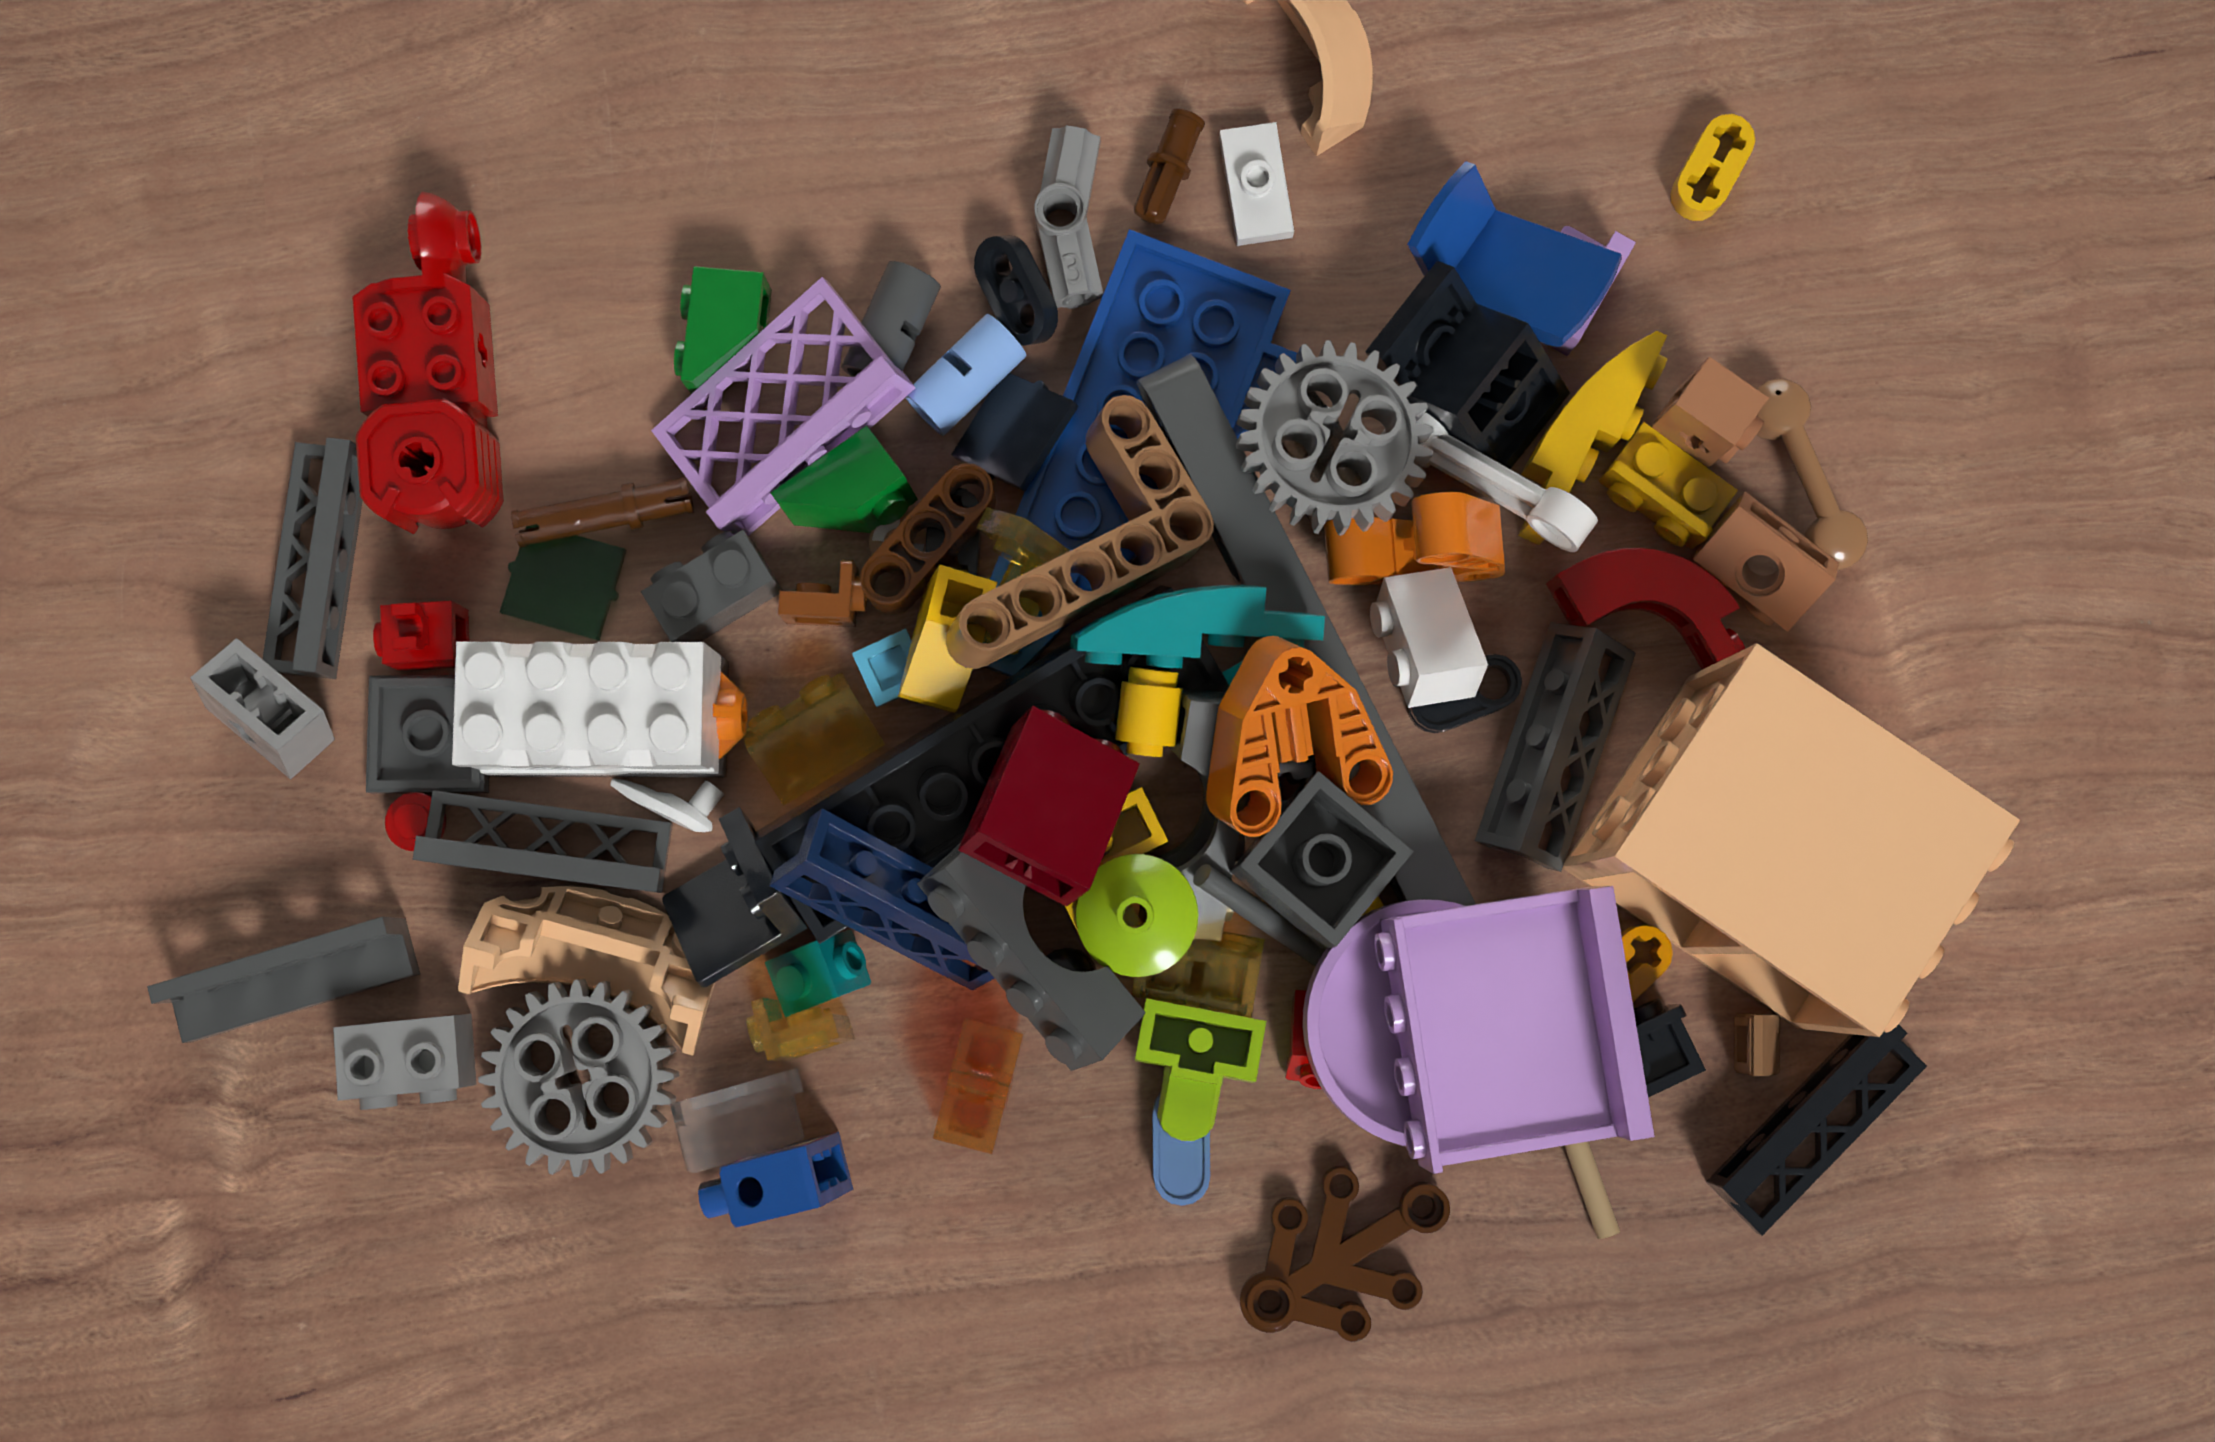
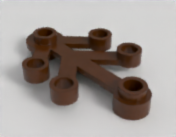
M1335 1166L1328 1169L1322 1177L1321 1186L1326 1197L1311 1260L1290 1274L1296 1235L1305 1229L1308 1223V1213L1304 1205L1292 1197L1279 1199L1271 1209V1221L1275 1228L1265 1270L1253 1274L1244 1283L1240 1293L1242 1314L1246 1321L1259 1331L1266 1333L1279 1332L1286 1329L1293 1321H1298L1337 1331L1347 1341L1356 1342L1365 1338L1371 1329V1318L1361 1304L1348 1301L1335 1307L1302 1297L1322 1284L1387 1299L1394 1307L1401 1310L1414 1308L1422 1298V1285L1411 1272L1397 1270L1387 1274L1354 1264L1411 1229L1420 1233H1433L1440 1230L1446 1224L1450 1215V1203L1447 1196L1441 1189L1431 1183H1414L1403 1191L1399 1200V1207L1341 1242L1349 1204L1356 1198L1359 1192V1181L1350 1169L1343 1166ZM1338 1174L1348 1176L1351 1181L1349 1192L1343 1196L1333 1195L1329 1188L1331 1179ZM1420 1195L1429 1196L1433 1202L1432 1211L1424 1217H1418L1412 1211V1203ZM1295 1206L1299 1209L1300 1220L1295 1226L1284 1227L1279 1223L1278 1215L1283 1207ZM1402 1279L1412 1281L1414 1290L1411 1297L1406 1300L1395 1299L1392 1292L1394 1284ZM1266 1290H1275L1281 1297L1279 1306L1272 1311L1263 1310L1258 1305L1259 1296ZM1350 1311H1357L1363 1317L1361 1327L1354 1332L1345 1331L1341 1326L1342 1317Z

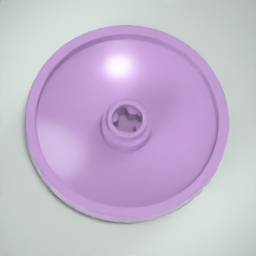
M1442 900L1401 901L1385 905L1361 916L1337 947L1324 951L1316 964L1305 995L1303 1008L1304 1044L1309 1063L1322 1090L1336 1108L1354 1124L1377 1137L1402 1146H1406L1404 1123L1412 1119L1408 1096H1401L1396 1084L1394 1061L1397 1058H1402L1398 1033L1392 1034L1386 1021L1384 999L1386 996L1392 995L1388 970L1381 971L1375 952V935L1382 933L1380 919L1464 906L1454 902Z

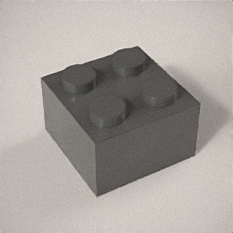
M1318 771L1305 779L1281 808V815L1277 824L1269 832L1257 837L1230 872L1324 950L1337 947L1414 851Z

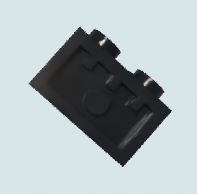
M740 807L719 818L728 842L721 845V850L726 860L665 894L662 898L693 976L703 988L708 987L808 928L790 897L770 886L774 872L755 843L758 830Z

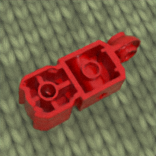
M421 192L417 197L415 214L409 216L407 232L412 259L416 267L422 270V275L389 278L377 283H371L352 296L360 412L367 416L356 434L360 497L375 514L413 535L419 528L416 525L417 522L435 529H452L468 524L466 520H471L483 528L495 517L504 502L500 444L487 428V417L498 416L490 304L467 284L466 266L479 263L481 260L482 246L478 223L471 210L459 211L449 201L431 193Z

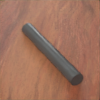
M1209 864L1202 865L1196 871L1193 878L1194 885L1316 967L1326 949L1322 950L1280 913Z

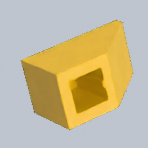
M938 566L924 588L898 697L953 713L958 710L973 668H965L956 663L949 655L946 647V634L963 607L971 600L995 589L997 586L996 581L947 566ZM967 624L971 637L983 643L986 629L979 624Z

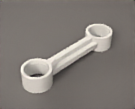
M1426 412L1416 421L1418 424L1432 426L1434 431L1426 442L1420 444L1433 451V455L1427 464L1420 467L1428 468L1432 465L1524 518L1541 537L1551 544L1568 552H1576L1597 524L1598 519L1594 512L1570 493L1555 487H1549L1545 490L1450 436L1446 429Z

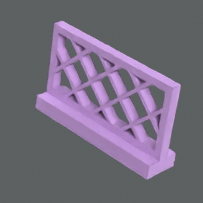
M821 277L651 431L709 507L706 512L718 529L724 532L732 531L733 535L744 530L749 536L781 508L771 495L772 491L866 425L870 429L915 389V386L904 372L893 364L831 284ZM826 300L834 310L831 335L806 334L808 314ZM845 325L854 336H844ZM776 343L791 344L787 374L763 373L765 354ZM804 345L829 346L826 376L801 374ZM843 346L863 347L873 359L855 377L839 376ZM733 382H748L744 412L721 411L723 391ZM762 383L786 384L782 414L758 413ZM799 385L824 386L822 406L811 416L796 415ZM837 387H843L837 392ZM691 419L706 420L702 451L684 450L674 436ZM719 421L743 422L739 453L715 451ZM757 423L781 424L778 446L769 454H753ZM794 425H800L796 430H794ZM693 460H700L699 468L696 466ZM714 461L738 462L735 484L723 495L719 496L711 486ZM751 463H757V464L751 469Z

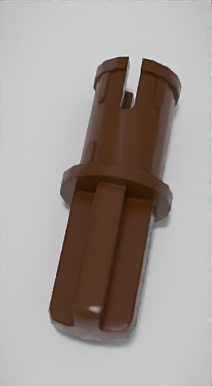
M1180 108L1172 110L1169 116L1170 120L1157 151L1148 155L1147 164L1150 168L1134 205V213L1145 222L1162 224L1166 220L1181 180H1186L1190 176L1191 170L1187 165L1200 132H1202L1205 126V122L1201 117L1188 110Z

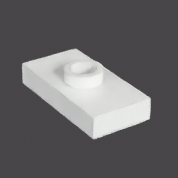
M1276 122L1220 130L1219 142L1236 246L1293 238L1294 226Z

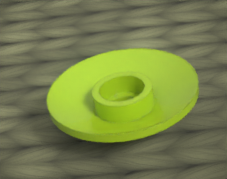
M1128 854L1114 858L1098 868L1090 890L1078 898L1076 924L1084 947L1103 967L1108 966L1112 972L1130 977L1150 976L1170 968L1187 952L1197 931L1198 905L1191 885L1185 876L1173 865L1150 855ZM1133 903L1141 904L1147 911L1146 922L1138 928L1129 926L1124 919L1125 909Z

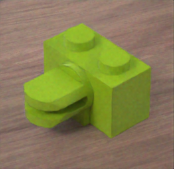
M1146 998L1144 1006L1146 1013L1142 1017L1135 1061L1164 1067V1077L1157 1111L1160 1125L1173 1138L1181 1141H1195L1205 1137L1214 1126L1223 1078L1248 1083L1256 1082L1266 1021Z

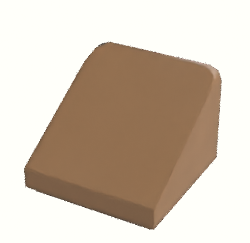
M1736 1013V1016H1734V1070H1736V1073L1750 1076H1771L1779 1073L1780 1018L1778 1015Z

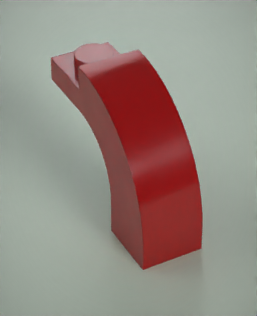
M1621 548L1602 552L1570 566L1546 583L1570 625L1588 627L1610 614L1625 610L1646 611L1665 619L1681 634L1702 670L1746 649L1737 633L1730 628L1725 629L1720 620L1740 608L1733 596L1709 572L1683 557L1668 552L1646 548Z

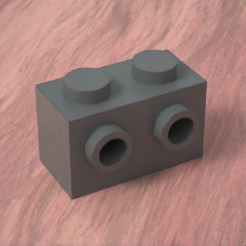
M744 530L733 535L732 531H726L711 538L701 547L702 555L685 565L681 562H674L663 567L651 577L650 580L653 584L640 591L671 642H701L779 595V591H783L757 546Z

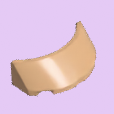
M1242 0V1H1244V2L1248 5V4H1250L1251 2H1253V1H1255V0ZM1277 0L1321 66L1322 80L1310 87L1308 94L1311 104L1314 106L1313 112L1302 124L1301 128L1303 138L1313 153L1318 156L1364 127L1373 87V66L1368 39L1358 14L1352 9L1347 0Z
M570 886L541 887L540 897L515 902L507 899L505 896L484 902L463 946L458 992L470 995L473 992L491 987L528 982H561V984L572 985L576 979H585L588 989L594 990L599 982L608 981L611 987V997L616 998L622 991L631 990L633 995L630 1006L638 1009L650 1004L653 1008L648 1017L658 1025L666 1024L665 1032L675 1041L682 1050V1053L694 1055L715 983L703 988L695 980L667 914L633 898H624L600 889Z

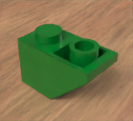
M693 266L691 285L683 286L680 300L681 317L683 320H687L685 341H678L674 352L675 375L681 376L682 383L691 394L768 326L772 289L763 272Z

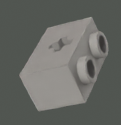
M237 638L190 677L205 708L290 780L335 740L324 710Z

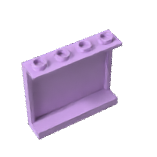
M1591 886L1380 919L1382 933L1375 935V952L1381 971L1388 970L1392 995L1386 996L1384 999L1385 1016L1390 1032L1392 1034L1398 1033L1402 1058H1397L1394 1061V1073L1400 1095L1408 1096L1412 1119L1404 1123V1137L1410 1158L1418 1159L1420 1167L1436 1174L1443 1172L1442 1166L1612 1137H1620L1629 1141L1655 1137L1613 886Z

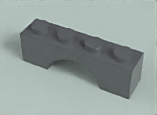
M1179 687L1183 688L1176 746L1168 747L1181 761L1196 769L1202 784L1203 805L1199 820L1185 841L1173 850L1157 856V858L1177 868L1185 876L1194 891L1198 905V926L1194 939L1221 941L1224 922H1229L1232 919L1234 911L1194 885L1193 878L1196 871L1202 865L1209 864L1232 880L1233 874L1230 870L1245 851V835L1216 818L1209 811L1206 802L1217 711L1226 692ZM1250 791L1239 799L1236 813L1242 811L1248 805ZM1140 904L1138 916L1144 924L1147 920V911Z
M960 844L957 845L917 883L928 897V903L933 912L942 920L949 922L967 944L971 958L979 966L987 969L1005 990L1010 1005L1019 1014L1028 1018L1045 1039V1045L1055 1059L1066 1064L1070 1071L1102 1061L1146 1012L1108 966L1089 972H1077L1065 969L1047 958L1034 943L1026 926L1023 913V895L1026 885L959 851Z

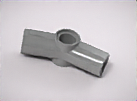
M1068 125L1062 128H1052L1041 189L1034 206L1036 233L1040 239L1052 296L1057 308L1073 309L1087 306L1095 300L1101 299L1104 294L1087 222L1101 138L1088 132L1085 128ZM1057 209L1068 210L1076 216L1071 224L1064 227L1051 225L1046 218Z

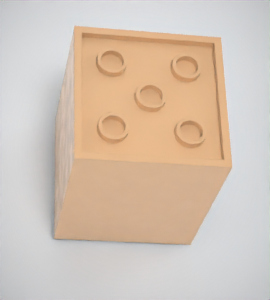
M1756 643L1687 678L1565 860L1563 869L1589 887L1613 886L1618 907L1643 924L1656 927L1664 932L1671 943L1797 1029L1880 1037L1883 1031L1886 1033L1892 1031L1905 1016L1909 1008V1001L1905 997L1918 977L1923 979L1928 976L1940 962L1944 954V947L1940 943L1951 926L1962 923L1975 908L1979 900V894L1975 892V889L1986 872L1996 870L2010 854L2014 841L2009 837L2020 822V819Z

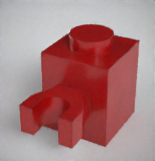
M452 600L380 605L381 622H376L373 630L375 651L379 657H382V664L401 672L455 668L456 642H470L469 610Z

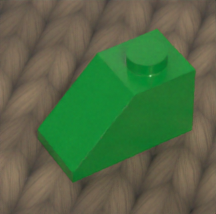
M867 425L771 492V495L794 526L871 533L880 525H889L896 522L906 513L910 505L918 501L904 474Z

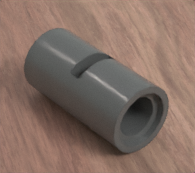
M889 261L861 323L893 364L903 371L915 346V339L921 333L941 289V285L930 275L913 266L897 261ZM850 347L841 368L852 377H855L873 359L863 347Z

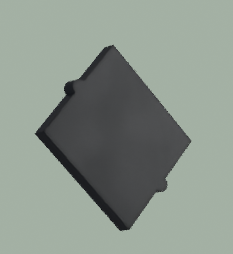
M1009 373L991 390L951 455L962 463L976 464L983 468L991 477V480L996 478L1026 492L1079 406L1073 400L1050 391L1041 380L1032 383Z

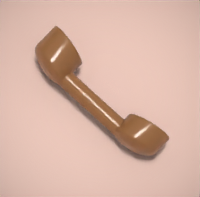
M1781 378L1768 380L1757 388V390L1769 397L1757 415L1765 421L1757 436L1769 440L1783 439L1817 517L1807 529L1805 537L1839 562L1838 571L1849 568L1857 563L1866 552L1868 544L1867 528L1857 515L1849 511L1840 510L1804 428L1811 412L1809 395L1802 386L1792 380Z

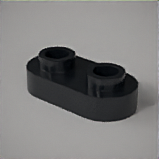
M1012 235L993 236L985 239L976 251L974 270L996 319L1016 338L1021 346L1041 344L1048 341L1053 336L1057 327L1058 310L1055 300L1028 246L1020 238Z

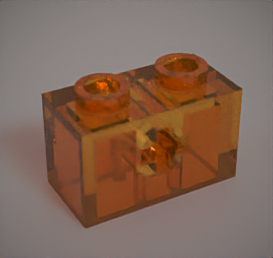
M973 1017L964 1018L933 1139L993 1154L997 1146L1026 1031Z

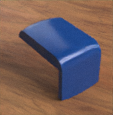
M1467 161L1449 178L1433 199L1407 244L1424 276L1436 261L1453 266L1477 304L1529 323L1539 342L1554 347L1562 346L1592 315L1611 286L1622 260V255L1619 252L1496 210L1476 165Z

